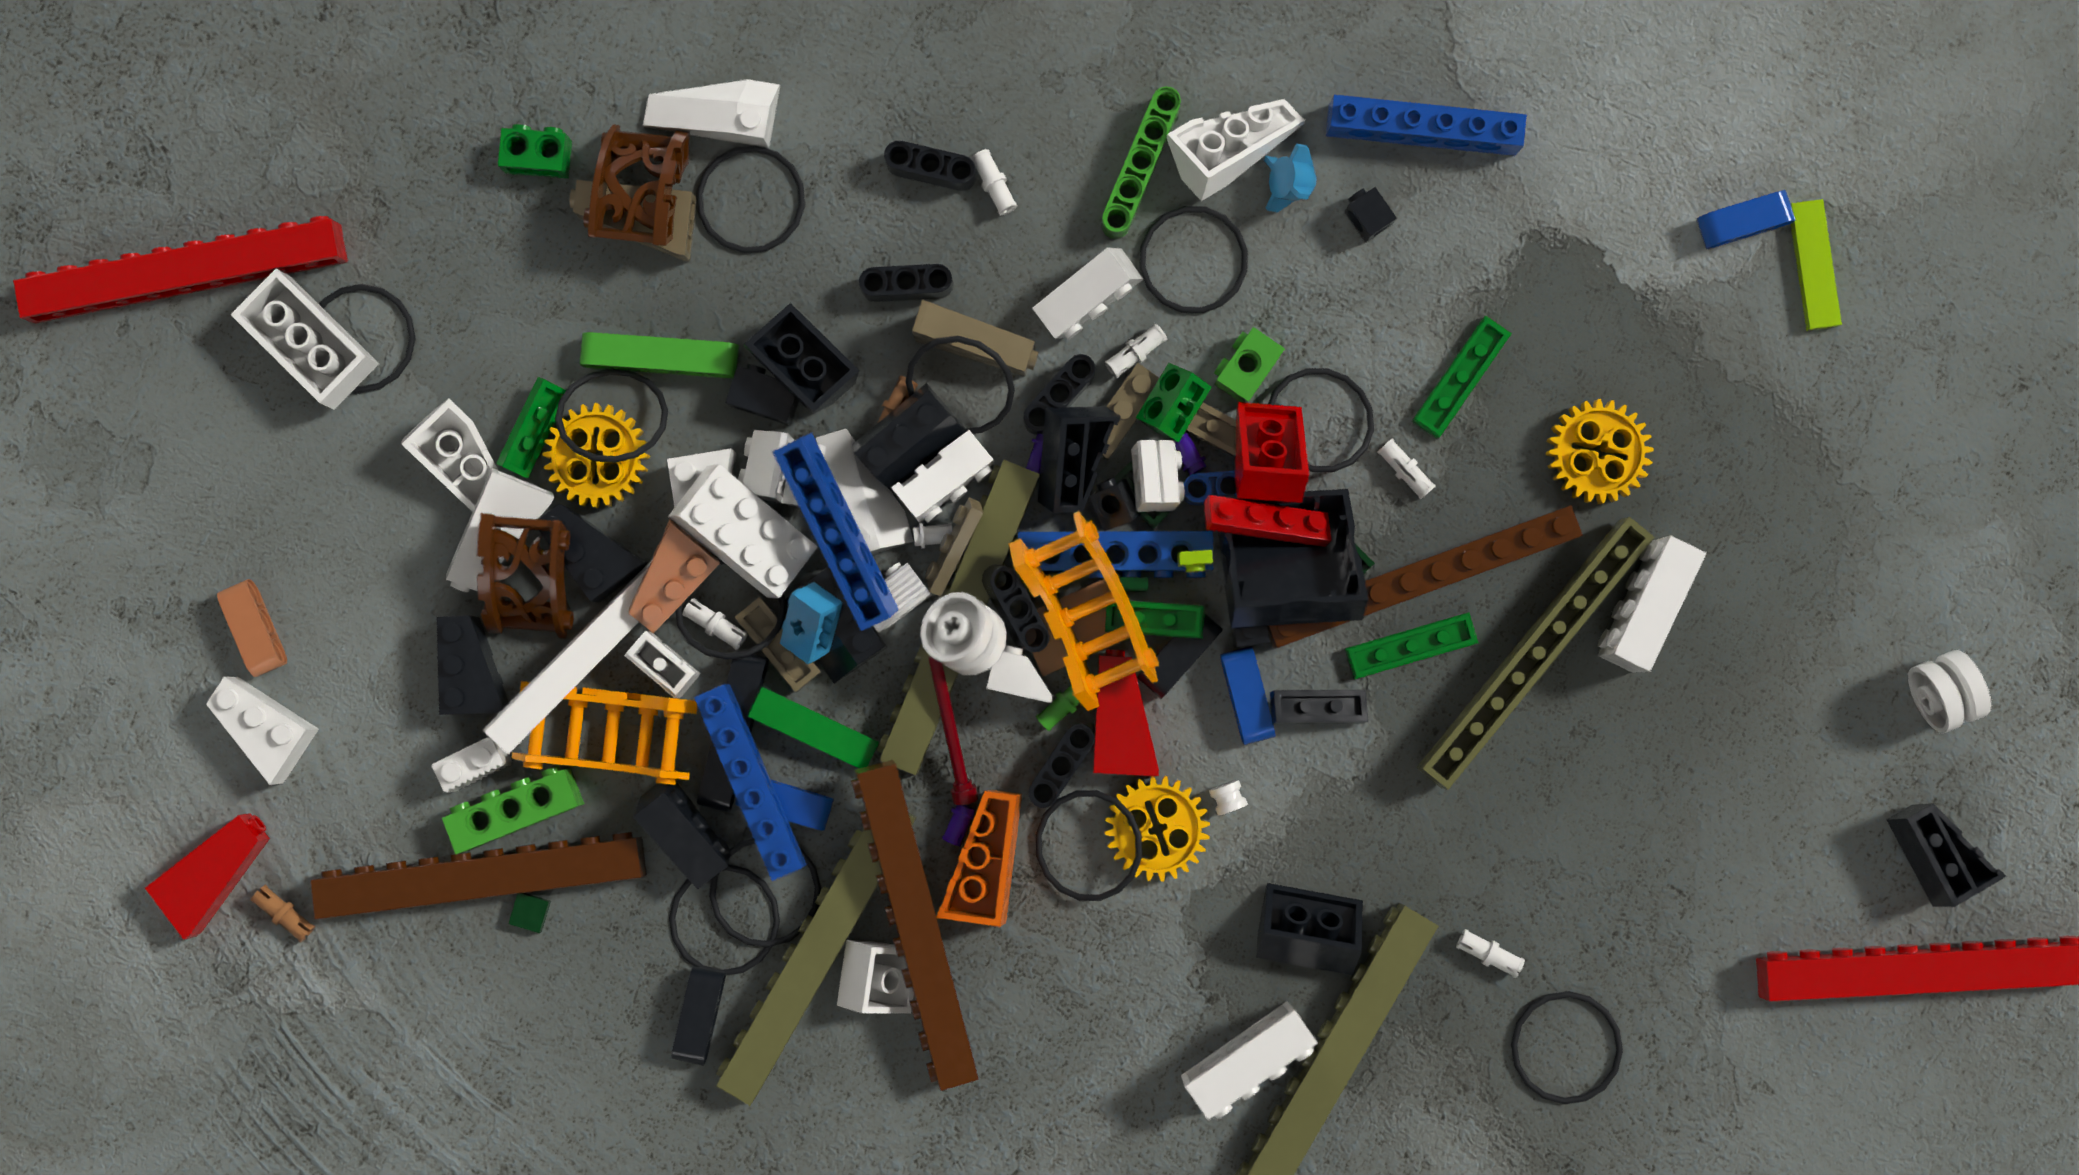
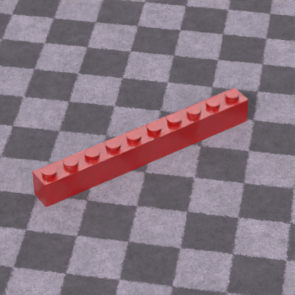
M316 216L310 218L309 223L298 225L296 222H285L279 224L278 229L266 231L264 228H255L246 231L247 235L237 237L231 234L219 235L212 242L188 241L183 243V247L176 249L157 247L151 250L152 253L145 255L126 253L120 255L119 260L96 259L89 261L88 266L78 268L75 265H65L58 267L57 272L47 274L42 271L29 272L25 274V278L13 280L19 317L35 324L266 279L276 268L285 274L348 263L342 226L328 216Z
M2060 936V942H2048V938L2032 937L2027 938L2026 944H2016L2014 939L1994 940L1995 945L1983 946L1982 941H1963L1962 947H1951L1950 943L1939 942L1930 943V949H1918V945L1901 944L1897 945V950L1885 951L1884 946L1864 947L1865 952L1853 953L1852 948H1833L1832 954H1820V950L1806 949L1799 950L1800 956H1788L1785 951L1767 952V957L1756 958L1758 995L1767 1001L2079 985V936Z

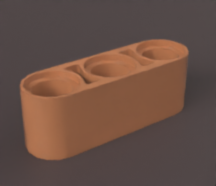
M247 579L218 592V602L250 674L253 677H258L287 664L286 653L255 583L251 579Z

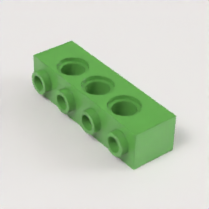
M557 765L542 771L541 779L531 782L529 777L510 784L512 790L500 794L499 789L480 796L482 802L470 806L469 802H464L450 808L451 814L443 817L442 820L455 854L467 852L584 805L571 768L561 770L560 766ZM540 787L546 788L550 795L549 801L545 805L540 804L536 798V793ZM510 799L515 800L519 805V812L515 817L510 816L506 811V805ZM480 811L484 812L489 819L485 829L480 828L476 823V816Z

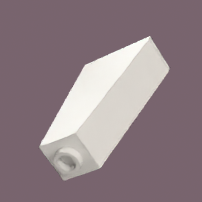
M491 468L446 573V580L451 581L450 586L463 592H469L470 589L477 591L478 573L483 574V565H481L483 557H477L481 513L502 517L539 519L554 499L553 492ZM501 527V530L513 535L517 539L520 538L524 530ZM499 557V562L502 563L505 558Z

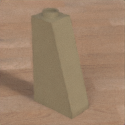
M577 180L576 189H572L570 192V208L582 220L585 209L590 208L593 181ZM620 184L632 199L636 191L641 187ZM607 187L606 195H607V194H611V192H610V190L608 189V187ZM672 190L671 195L677 197L673 240L666 246L653 245V243L646 242L638 243L682 261L690 262L697 198L692 191ZM647 195L645 198L646 201L651 203L655 201L656 196ZM612 209L607 210L603 218V228L623 230L628 213L624 210L622 219L614 224L612 217L615 211ZM635 220L632 231L653 233L652 229Z
M925 300L921 302L912 329L915 341L924 345L937 338L962 336L980 341L997 352L1012 373L1024 377L1027 369L1034 370L1039 354L1038 351L1034 350L1035 341ZM959 342L939 344L934 347L1001 369L994 358L978 347Z

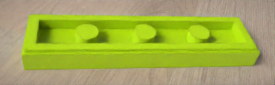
M1824 200L1791 203L1796 219L1795 222L1791 223V231L1806 331L1839 327L1842 325Z

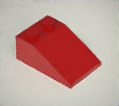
M1238 402L1235 457L1237 498L1302 503L1309 478L1302 407Z

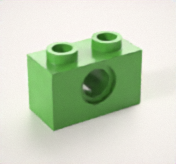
M1254 327L1249 334L1242 331L1232 346L1237 351L1229 361L1224 357L1214 372L1218 376L1214 385L1237 401L1245 403L1249 402L1285 350L1281 345ZM1244 357L1252 359L1255 364V370L1252 372L1242 371L1238 361Z

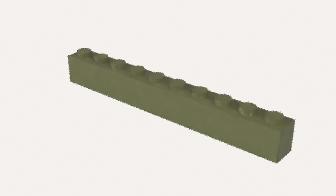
M1003 460L1001 467L998 465L994 466L988 483L993 484L989 496L983 494L980 500L983 514L968 542L969 545L964 556H961L953 572L956 573L952 586L947 584L941 597L950 593L964 592L987 606L990 597L983 586L982 575L989 566L994 564L1004 566L1010 551L1009 543L1015 539L1039 481L1040 474L1007 460ZM1001 572L996 574L994 578L995 585ZM923 644L920 645L914 662L919 663L915 675H908L902 692L907 693L902 705L896 704L889 722L894 723L890 736L884 734L877 749V752L882 753L879 761L893 760L897 768L913 775H917L941 718L928 661L929 654L923 647ZM943 664L950 695L959 673Z
M1630 516L1619 519L1416 768L1440 788L1449 790L1655 537Z
M909 813L911 824L913 825L917 817ZM858 829L856 830L848 844V847L852 849L847 860L840 858L831 874L836 877L831 888L829 889L824 886L815 901L820 906L814 917L809 914L807 915L798 931L803 934L798 945L791 943L782 959L787 963L782 973L779 974L775 971L765 988L771 991L765 1002L760 1000L757 1002L749 1016L754 1020L748 1031L742 1028L732 1045L737 1048L733 1058L729 1059L726 1057L716 1075L721 1077L716 1086L749 1106L757 1097L878 886L876 875L882 874L879 861L873 863L868 843H872L873 838L870 830H863V832Z
M1401 903L1398 904L1397 908L1393 906L1390 908L1383 921L1386 925L1380 936L1376 934L1367 948V952L1370 953L1364 964L1359 963L1356 966L1354 974L1351 975L1350 980L1353 983L1348 992L1342 991L1334 1004L1336 1009L1331 1021L1326 1019L1317 1034L1320 1040L1315 1046L1314 1052L1301 1061V1065L1304 1067L1299 1076H1293L1288 1082L1284 1091L1287 1095L1281 1106L1277 1104L1268 1117V1122L1271 1124L1265 1134H1258L1251 1147L1254 1153L1248 1163L1245 1161L1241 1163L1235 1175L1295 1174L1439 927L1437 924Z

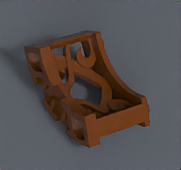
M614 124L608 132H603L601 149L593 178L590 208L585 209L583 217L584 227L588 228V237L646 242L660 246H666L673 240L677 197L671 195L673 184L680 183L683 172L689 164L690 132L676 131L673 136L620 131V125ZM650 158H653V159H654V163H657V162H663V163H661V164H659V165H654V164H652V163L650 162ZM643 160L645 169L651 175L660 179L642 185L632 199L621 187L616 175L626 167ZM607 187L610 190L611 194L606 195ZM647 195H654L656 199L650 203L646 201L645 197ZM612 209L615 211L612 217L614 224L622 219L624 210L628 213L623 230L603 228V218L607 210ZM635 220L652 229L653 233L632 231Z
M481 513L477 557H483L481 559L483 574L478 573L477 591L478 600L485 601L481 617L489 633L502 634L503 628L556 632L559 638L566 639L567 630H572L574 613L570 611L564 584V551L569 549L570 532L566 531V527L561 520L550 521L502 517ZM501 527L524 530L520 538L517 539L513 535L501 530ZM529 530L550 531V548L543 550L540 547L539 542L542 536L536 538L530 548L526 546L525 543ZM511 554L514 555L513 562L509 566H503L499 562V557L505 558L508 562ZM520 561L535 574L543 585V588L526 602L515 589L500 583V580L508 578L516 571ZM550 562V569L548 570L545 564ZM503 596L509 597L511 601H505Z

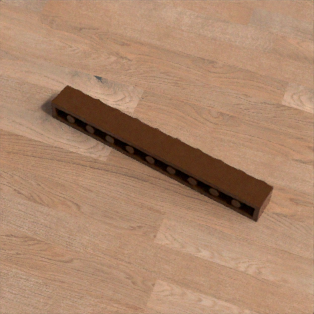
M1572 505L1366 580L1368 603L1364 616L1583 536ZM1350 621L1267 626L1271 645L1275 649Z
M893 760L855 770L857 779L851 780L855 798H862L865 811L859 812L864 831L870 830L873 842L868 843L872 862L879 861L882 874L876 875L881 895L887 893L890 905L884 908L889 926L896 925L899 936L893 938L897 956H904L907 966L901 972L906 989H913L915 1000L909 1002L914 1020L921 1019L923 1031L918 1032L922 1050H929L932 1062L926 1063L931 1083L937 1081L940 1090L943 1091L979 1080L896 763Z
M632 832L612 834L613 840L600 842V836L580 838L581 844L568 846V840L548 842V849L536 850L535 844L516 846V853L504 854L503 848L485 850L483 851L484 857L471 858V852L453 854L451 855V861L439 862V857L437 856L418 859L419 865L407 866L406 861L386 863V869L375 871L374 865L354 867L353 874L342 875V869L322 871V878L310 880L315 919L641 878L647 875L642 836L633 838Z

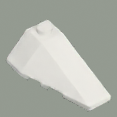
M741 80L649 94L643 126L671 132L686 131L694 136L769 148L780 85L754 80Z
M1285 99L1250 106L1248 111L1232 115L1228 111L1220 113L1219 117L1203 121L1201 117L1190 120L1168 133L1166 138L1181 180L1203 201L1229 185L1300 128L1305 120Z
M448 398L402 439L401 444L473 512L491 468L498 470L474 422Z
M842 429L816 437L817 443L826 445L824 458L871 553L876 554L914 542L904 509L892 492L877 480L854 454L852 444L856 441L848 430Z

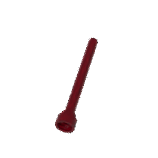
M929 655L928 661L955 779L951 789L953 804H970L977 801L979 797L976 785L972 784V780L967 777L943 663Z

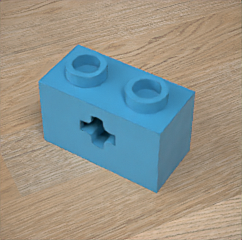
M815 582L801 589H796L788 600L789 607L786 619L782 624L783 632L780 644L808 665L828 654L832 646L843 602Z

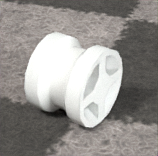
M1239 780L1209 790L1210 796L1216 800L1218 816L1248 805L1246 798L1242 797L1239 791L1241 787Z

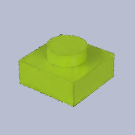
M1212 550L1179 552L1177 554L1178 567H1186L1187 573L1206 571L1205 565L1213 563Z

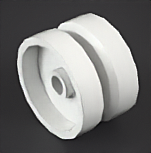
M961 592L950 593L939 598L928 609L922 621L920 635L923 647L931 657L962 675H977L988 670L999 660L1005 648L1007 633L1004 621L994 610L985 606L975 597Z
M1952 650L1938 656L1935 663L1932 661L1923 662L1912 667L1908 672V683L1917 708L1928 724L1939 733H1946L1960 727L1964 720L1973 722L1987 716L1991 711V698L1982 674L1975 663L1960 650Z

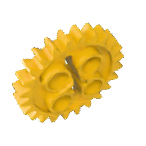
M1597 399L1594 401L1592 408L1588 401H1584L1581 403V411L1576 406H1573L1569 409L1571 417L1565 414L1559 417L1563 426H1552L1551 430L1557 434V437L1547 439L1546 442L1554 445V449L1545 452V455L1554 457L1555 461L1550 463L1548 468L1558 469L1559 472L1553 477V480L1561 478L1565 480L1561 488L1563 491L1570 487L1574 488L1572 498H1577L1584 493L1585 503L1591 502L1594 496H1596L1597 503L1603 504L1607 495L1612 503L1618 501V492L1623 497L1630 495L1628 486L1633 489L1641 486L1636 477L1645 478L1648 476L1646 471L1642 469V466L1652 465L1653 462L1645 458V454L1654 451V448L1645 446L1644 442L1652 436L1641 434L1640 431L1646 426V423L1638 425L1634 423L1638 415L1636 412L1629 416L1625 415L1627 405H1623L1615 410L1614 400L1607 402L1605 407H1603L1601 399ZM1583 424L1593 429L1594 436L1592 440H1587L1582 436L1581 427ZM1614 432L1621 433L1624 436L1625 444L1623 448H1619L1613 443ZM1572 443H1576L1584 448L1593 449L1601 445L1600 451L1611 454H1623L1627 456V460L1625 461L1619 457H1615L1609 454L1598 458V452L1586 449H1575L1572 447ZM1576 455L1583 457L1586 461L1584 472L1577 470L1574 466ZM1607 463L1616 466L1618 470L1616 479L1607 476L1605 472Z
M594 403L592 412H590L586 405L582 404L581 414L578 415L570 409L569 415L571 419L567 421L562 418L566 434L573 442L576 434L583 431L586 432L587 442L579 448L595 454L596 450H598L605 456H618L634 452L648 443L645 440H638L644 433L641 428L632 430L636 420L631 417L624 421L626 412L619 410L614 415V407L609 404L604 412H602L601 405L598 403ZM552 427L549 429L555 435V439H546L544 441L552 447L551 451L544 452L542 455L552 461L545 465L544 469L555 472L548 479L550 482H561L556 490L557 492L562 494L569 490L567 500L574 501L579 496V505L585 507L589 499H591L592 507L599 508L600 501L603 499L605 505L611 507L612 497L623 502L622 492L624 490L631 494L635 493L631 486L632 482L643 483L637 474L638 471L648 472V469L641 465V460L649 459L650 455L643 453L637 458L617 463L592 461L573 452L561 439L558 429ZM596 427H599L600 432L598 433L597 445H596V438H595V435H594V429H595ZM612 432H618L620 435L619 443L615 447L608 448L606 445L607 436ZM584 463L587 467V473L582 479L576 480L573 475L574 468L578 464ZM611 464H617L619 466L618 476L613 480H607L605 476L606 468ZM597 466V475L599 477V481L597 484H594L593 479L595 477V469Z
M1150 776L1149 785H1145L1138 778L1137 789L1134 790L1127 784L1125 785L1128 792L1126 797L1118 793L1116 794L1117 799L1130 812L1136 809L1144 812L1145 822L1142 826L1138 827L1142 835V842L1146 840L1153 841L1157 848L1154 856L1141 858L1135 877H1138L1143 870L1146 871L1147 881L1152 879L1154 873H1158L1160 881L1163 882L1165 872H1170L1173 878L1176 879L1177 868L1181 867L1185 872H1189L1186 864L1188 860L1198 864L1199 861L1194 855L1195 851H1206L1199 842L1200 840L1210 838L1209 835L1201 832L1202 828L1210 826V822L1200 819L1207 812V809L1196 808L1201 798L1199 796L1192 799L1189 798L1192 791L1191 787H1187L1182 792L1179 790L1180 780H1176L1171 787L1168 786L1167 776L1163 777L1161 784H1157L1155 777ZM1165 798H1170L1175 802V811L1170 816H1162L1158 812V804ZM1146 801L1151 802L1157 821L1160 824L1165 823L1166 825L1161 831L1169 850V855L1167 856L1163 854L1156 834L1149 833L1148 829L1153 827V824L1145 806ZM1109 805V808L1115 812V816L1105 817V821L1113 824V828L1104 831V833L1108 836H1114V840L1108 843L1107 846L1108 848L1118 847L1119 851L1113 858L1118 860L1124 857L1126 860L1122 868L1126 870L1132 866L1136 856L1135 835L1127 822V817L1115 805ZM1175 829H1182L1187 835L1186 842L1179 847L1171 845L1169 841V836Z

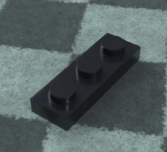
M1273 690L1270 692L1272 725L1364 724L1368 722L1366 690Z

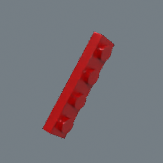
M1209 495L1204 501L1207 530L1326 547L1332 541L1328 513L1213 495Z

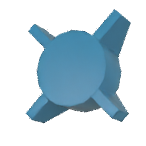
M1296 144L1290 157L1284 156L1278 159L1265 156L1263 161L1271 168L1269 187L1272 193L1265 208L1268 211L1279 212L1294 201L1308 200L1315 189L1317 178L1307 145Z

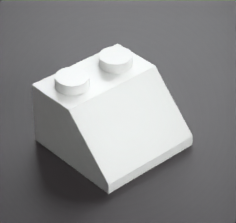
M754 430L752 438L747 437L744 456H747L748 460L746 469L741 468L738 480L761 500L783 504L782 499L786 478L773 451L793 442L794 439L784 432Z
M1005 645L999 660L991 667L987 689L1051 703L1053 696L1029 658L1022 656L1023 649Z
M846 940L837 1006L859 1013H911L909 1001L913 1000L914 993L912 988L906 989L901 970L907 968L904 956H897L894 944Z

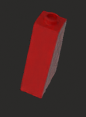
M1106 650L1105 656H1098V674L1130 661L1132 657H1125L1124 650ZM1135 672L1101 687L1100 692L1097 693L1099 707L1096 708L1093 773L1159 776V767Z
M251 813L238 815L145 887V890L183 940L197 937L203 932L270 838L265 833L266 826L259 817L252 816Z

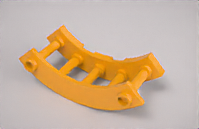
M1078 511L1073 514L1077 531L1036 550L1034 548L1028 549L1021 538L1009 543L1014 569L1023 579L1033 597L1040 595L1048 609L1044 611L1043 615L1055 640L1062 638L1068 656L1064 657L1063 661L1069 675L1073 694L1084 708L1090 711L1099 707L1096 693L1100 692L1101 687L1140 670L1146 674L1152 683L1158 681L1155 667L1159 666V662L1153 649L1148 648L1124 587L1098 541L1099 533L1092 521L1086 522ZM1081 543L1084 544L1092 559L1053 577L1050 574L1046 576L1040 567L1041 561ZM1100 570L1110 591L1071 609L1063 608L1056 595L1058 588ZM1116 603L1125 625L1086 643L1078 642L1072 628L1075 624L1074 621ZM1130 637L1137 658L1096 676L1090 674L1086 663L1089 655Z
M521 681L520 692H521L530 682ZM574 687L563 698L568 699V706H571L565 757L541 755L545 725L544 718L530 732L528 754L512 752L511 758L523 761V767L543 769V763L597 768L656 777V783L676 785V779L689 780L690 774L674 770L680 719L684 718V713L697 714L698 706L695 700L584 687L582 694L577 693V687ZM588 702L605 703L604 710H608L602 761L578 758L584 708H588ZM625 706L639 707L638 714H641L635 765L615 762L620 714L624 712ZM658 710H663L664 717H667L661 768L648 767L654 716H658Z

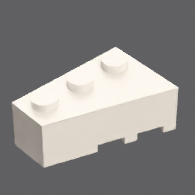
M1106 248L1036 304L1033 310L1055 339L1066 337L1069 340L1083 329L1081 325L1090 318L1094 320L1108 309L1106 306L1116 299L1119 300L1126 296L1135 285L1144 279L1122 249Z
M970 430L938 452V456L925 466L922 464L914 471L915 474L902 485L898 482L891 487L919 523L924 520L927 523L933 521L943 512L940 507L948 500H951L953 503L968 492L965 487L974 479L979 483L992 473L993 458Z
M730 448L667 459L674 507H676L708 465L720 464L732 474L737 453Z
M223 677L206 703L269 785L283 784L319 730L239 677Z

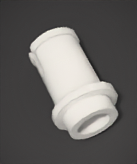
M919 523L918 527H913L914 545L925 549V545L940 544L946 533L951 534L953 530L952 523L923 526V523Z

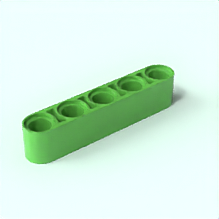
M1161 87L1153 94L1105 207L1101 225L1103 232L1109 238L1119 239L1128 233L1167 142V134L1171 132L1178 116L1181 98L1177 90L1172 87ZM1167 99L1173 103L1174 108L1164 111L1158 107L1157 103L1160 100ZM1155 128L1161 132L1162 136L1157 140H1151L1147 138L1145 131ZM1137 157H1144L1150 165L1146 169H1138L1133 165L1132 161ZM1125 186H1131L1135 188L1137 195L1134 198L1128 199L1121 195L1120 190ZM1112 215H1119L1125 220V224L1120 228H1114L1109 225L1107 220Z
M584 332L582 333L580 366L604 370L619 369L631 370L633 372L734 378L738 365L739 345L720 341Z

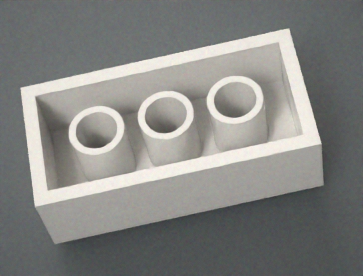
M277 268L231 314L319 403L335 410L379 365L292 277Z
M720 464L708 465L668 516L767 598H780L818 547Z
M1673 536L1652 540L1639 557L1642 563L1638 572L1634 571L1626 583L1625 588L1628 589L1624 601L1620 600L1612 612V618L1615 620L1610 630L1606 629L1599 639L1598 647L1601 649L1597 656L1632 673L1650 672L1706 556V552Z
M1286 1001L1183 1073L1181 1077L1186 1089L1206 1118L1209 1120L1215 1116L1216 1119H1219L1232 1109L1231 1104L1242 1097L1245 1100L1253 1096L1260 1089L1258 1085L1267 1078L1272 1081L1284 1074L1287 1070L1285 1066L1294 1059L1299 1062L1314 1052L1312 1047L1317 1044V1041L1294 1008Z

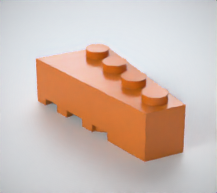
M997 790L984 791L970 827L968 838L964 848H962L953 877L950 879L946 895L936 918L998 927L1006 924L1022 794Z

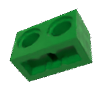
M514 124L512 128H501L498 167L505 174L569 179L572 140L566 133H563L562 129L544 127V131H537L521 124ZM526 143V149L522 154L513 155L514 147L517 144ZM552 145L558 146V152L555 156L545 157V151L548 147Z
M1168 363L1137 414L1136 419L1153 431L1179 443L1212 387L1194 373Z

